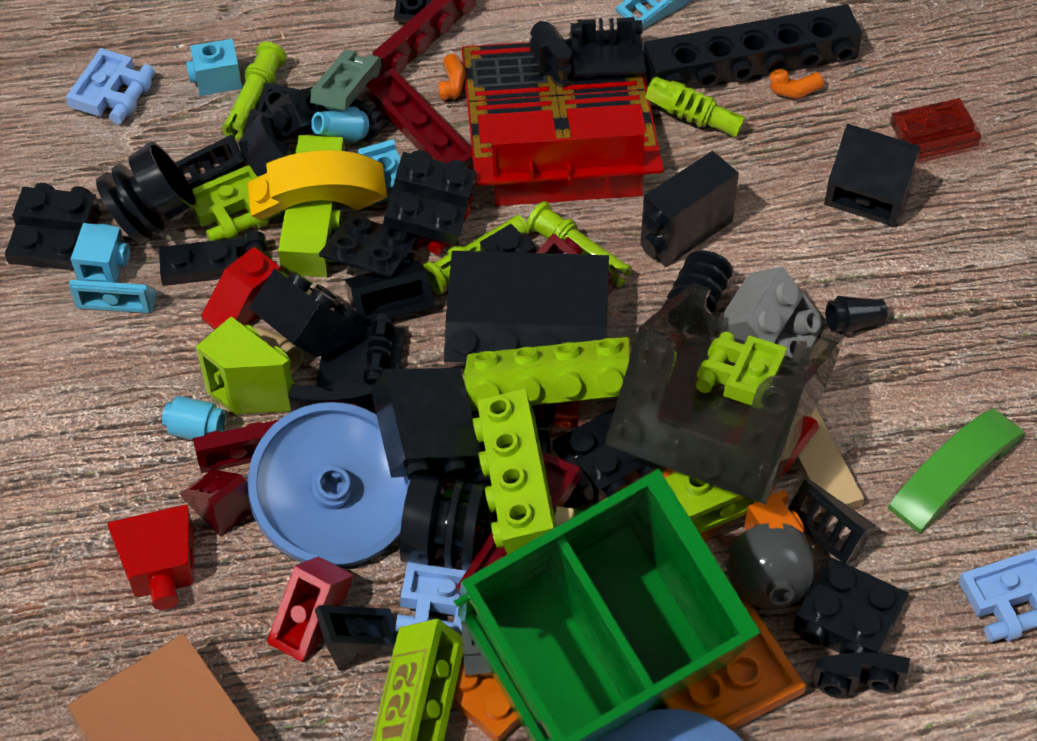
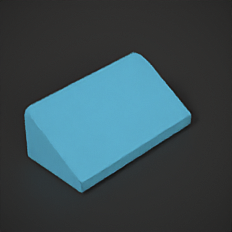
M83 280L69 281V287L76 308L140 313L153 312L157 292L155 288L149 285Z

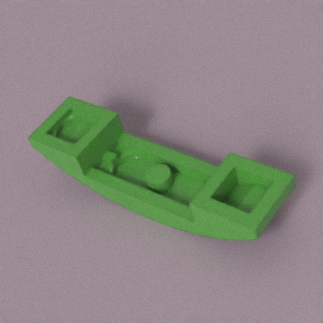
M994 408L982 413L953 435L918 469L889 503L888 509L921 534L947 509L949 501L994 458L1000 460L1025 436L1026 432Z

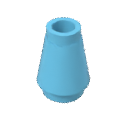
M348 107L346 111L329 110L316 112L312 118V129L315 134L343 137L344 142L353 144L366 137L369 121L365 112L360 111L357 107Z

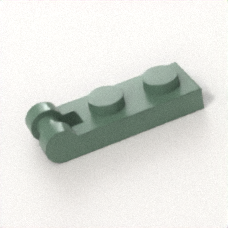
M345 49L311 89L310 103L323 105L329 110L346 111L371 78H377L379 75L381 58L373 55H368L366 58L358 56L356 51Z

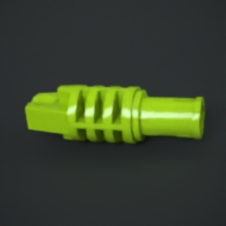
M654 77L645 95L646 99L659 105L661 109L669 114H676L678 118H685L687 122H694L699 127L709 125L737 138L746 118L743 115L717 105L714 97H707L705 93L695 92V89L691 87L686 88V85L676 81L670 82Z

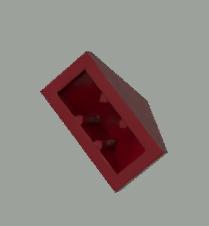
M212 469L180 493L184 501L220 537L252 513L246 480L242 474Z

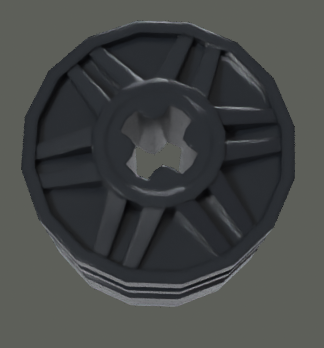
M152 141L128 157L131 170L125 165L118 163L111 169L112 173L105 172L96 179V187L100 197L112 217L127 235L141 244L151 239L153 232L160 233L165 229V221L162 214L167 219L176 222L198 206L196 196L183 172L168 153Z
M414 473L411 477L404 502L400 531V560L404 563L431 565L436 556L437 549L443 548L445 567L454 569L459 551H462V569L467 571L487 540L490 509L485 494L487 484L475 482L469 500H467L465 480L458 479L453 488L451 498L445 497V486L442 477Z

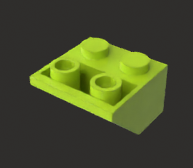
M230 317L196 345L207 393L233 414L291 411L288 398L294 384L290 370L291 361L281 348L277 346L272 348L264 342L252 326L247 324L243 326L233 317Z

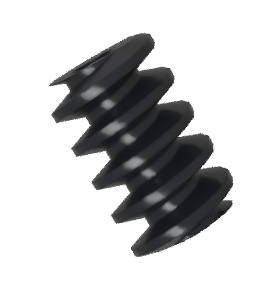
M707 250L695 251L687 256L684 266L680 269L678 278L674 281L673 288L668 293L667 300L661 308L663 321L669 328L686 336L702 335V326L710 323L711 315L716 311L717 302L721 300L722 293L728 286V280L733 275L731 263L725 257Z

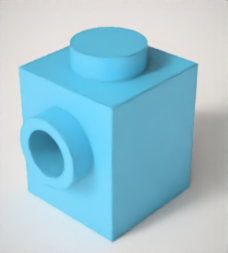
M233 39L190 46L193 60L186 61L189 81L190 83L197 82L200 96L242 89Z
M83 223L71 256L77 280L117 283L121 267L126 266L129 260V244L124 242L120 227L108 224Z

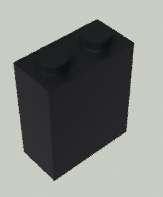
M712 150L644 195L640 245L645 253L651 258H656L662 265L667 267L732 223L739 172Z
M417 368L383 370L371 388V393L391 478L407 477L408 480H411L414 473L429 476H446L449 479H457L468 475L479 461V452L482 451L475 434L473 416L461 369Z

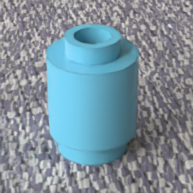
M177 395L173 402L166 403L162 415V425L167 426L168 435L193 440V438L205 436L213 431L223 432L226 412L225 409L217 408L216 403Z

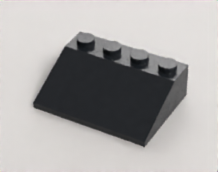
M452 251L445 322L444 363L446 367L465 369L468 354L484 351H501L607 338L609 255Z

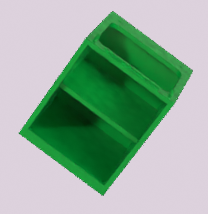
M660 469L655 470L462 580L460 597L454 600L456 607H458V617L531 741H597L642 713L651 711L730 664L761 633Z

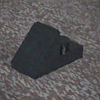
M318 605L315 609L326 646L339 671L344 670L358 654H393L398 631H395L396 624L389 608Z

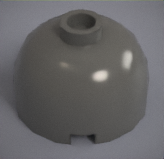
M768 523L757 525L744 531L732 542L729 548L730 557L728 563L726 562L729 579L739 596L758 609L770 611L785 609L801 600L807 594L815 577L813 552L803 532L792 525L783 524L784 529H770Z

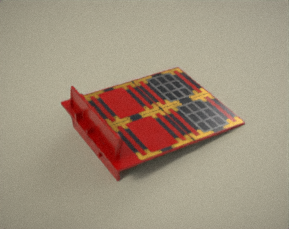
M529 42L461 47L463 67L465 69L464 79L473 167L476 170L475 185H494L495 206L537 204L544 201L552 203L643 196L644 175L663 173L664 169L650 102L645 98L647 87L644 74H633L631 76L605 75L593 78L585 76L575 77L574 68H572L569 73L572 77L571 85L568 87H558L553 83L549 75L539 77V63L530 52Z

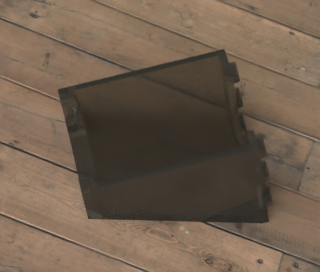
M693 282L639 326L605 444L766 505L832 375L844 335L825 329L821 334L818 344L815 346L807 347L808 343L799 341L792 358L785 356L778 375L766 378L758 386L752 405L743 404L724 397L725 385L720 383L713 386L709 393H702L696 388L698 381L697 371L701 363L708 360V349L712 341L719 338L721 334L719 331L724 313L717 311L714 314L710 312L707 308L706 300L710 296L711 288ZM735 338V342H738V343H741V344H745V342H746V341H743V340H740V339ZM730 361L727 363L728 365H731V366H734V365H735V363L730 362Z

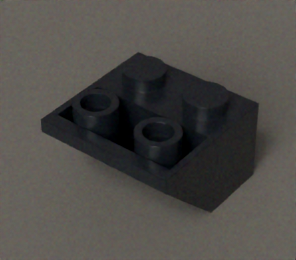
M847 124L828 180L824 205L896 227L909 197L921 146Z
M274 268L249 306V309L289 342L317 357L364 337L369 330L356 320L360 315L357 311L341 301L338 305L335 304L337 296L320 284H317L314 289L311 288L313 283L293 270L288 276Z

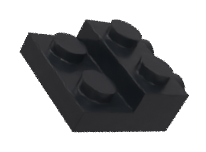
M421 150L414 151L412 154L403 152L384 216L383 226L457 245L472 192L476 170L469 169L466 163L459 160H452L449 163L434 160L430 154Z
M37 183L34 188L23 186L12 214L15 227L5 252L7 263L74 271L71 256L82 224H98L101 215L96 194H92L88 189L80 186L73 187L70 191L55 190L53 186L47 183Z
M622 404L553 440V449L560 459L572 454L592 484L593 502L595 504L657 469H660L661 473L664 472L666 469L664 464L668 460V451L645 423L639 426Z
M829 557L817 582L814 581L796 615L793 632L799 634L806 642L812 645H823L840 654L858 652L881 653L907 601L909 592Z

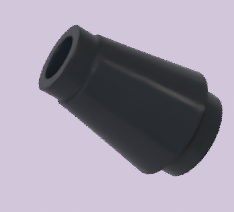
M837 296L835 300L829 301L826 305V322L832 332L838 331L844 335L880 322H885L887 319V306L883 299Z

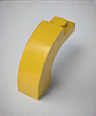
M322 150L285 156L266 163L267 173L247 182L251 216L259 220L270 217L293 205L308 201H335L359 211L387 198L383 164L368 156L346 151Z

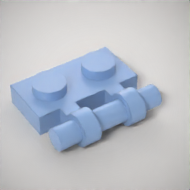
M100 48L66 95L68 107L96 116H101L106 107L113 108L109 114L110 120L116 124H121L125 117L131 116L137 108L136 101L140 95L146 94L152 86L151 79L156 71L152 66L146 64L143 65L140 71L133 70L132 57ZM122 85L129 86L124 94L117 92Z
M1037 549L961 573L958 582L977 617L994 613L998 622L984 627L988 641L994 642L1003 638L1006 641L1020 638L1022 632L1037 627ZM1028 601L1033 610L1016 615L1012 606Z
M407 562L400 607L416 609L415 616L398 614L395 631H398L399 627L433 620L429 619L430 612L455 615L454 622H442L462 635L461 620L458 617V607H456L454 600L460 597L456 586L466 571Z

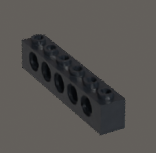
M845 4L645 41L646 77L649 84L654 77H658L670 82L682 83L686 85V88L700 89L768 76L778 69L790 72L858 59L862 31L849 5Z

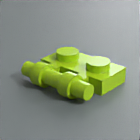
M249 165L192 189L198 205L192 210V213L201 227L216 222L218 225L206 230L209 241L238 238V233L254 226L261 228L269 224L268 220L281 215V212H278L263 220L251 216L247 182L257 178ZM245 208L247 209L248 213L231 220L229 215Z
M722 332L719 338L712 341L708 349L709 358L701 363L697 371L698 381L696 388L702 393H709L713 386L720 383L725 385L724 397L763 409L785 360L788 347L748 335L745 344L735 342V337L732 333ZM730 361V362L735 363V365H734V366H731V365H728L727 363Z

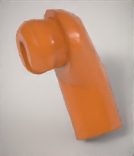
M449 54L443 59V66L448 75V81H440L437 85L439 98L443 101L448 99L454 101L461 96L465 78V69L459 57L455 54Z
M783 69L775 70L769 76L771 81L770 88L775 94L795 99L805 97L824 87L823 78L818 72H814L799 80L789 79V72Z

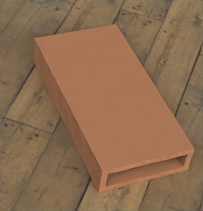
M184 633L67 704L75 725L86 741H260Z

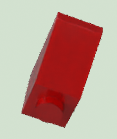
M256 247L250 249L225 268L201 314L202 320L214 330L230 317H233L243 326L252 323L259 316L249 309V306L274 268L281 271V267Z
M319 556L295 565L266 643L301 662L306 661L323 638L315 609L318 605L343 606L354 575Z

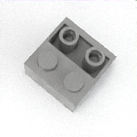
M781 266L749 273L714 326V329L719 335L725 331L732 333L735 337V342L745 344L748 335L788 347L785 360L778 375L784 378H792L826 321Z

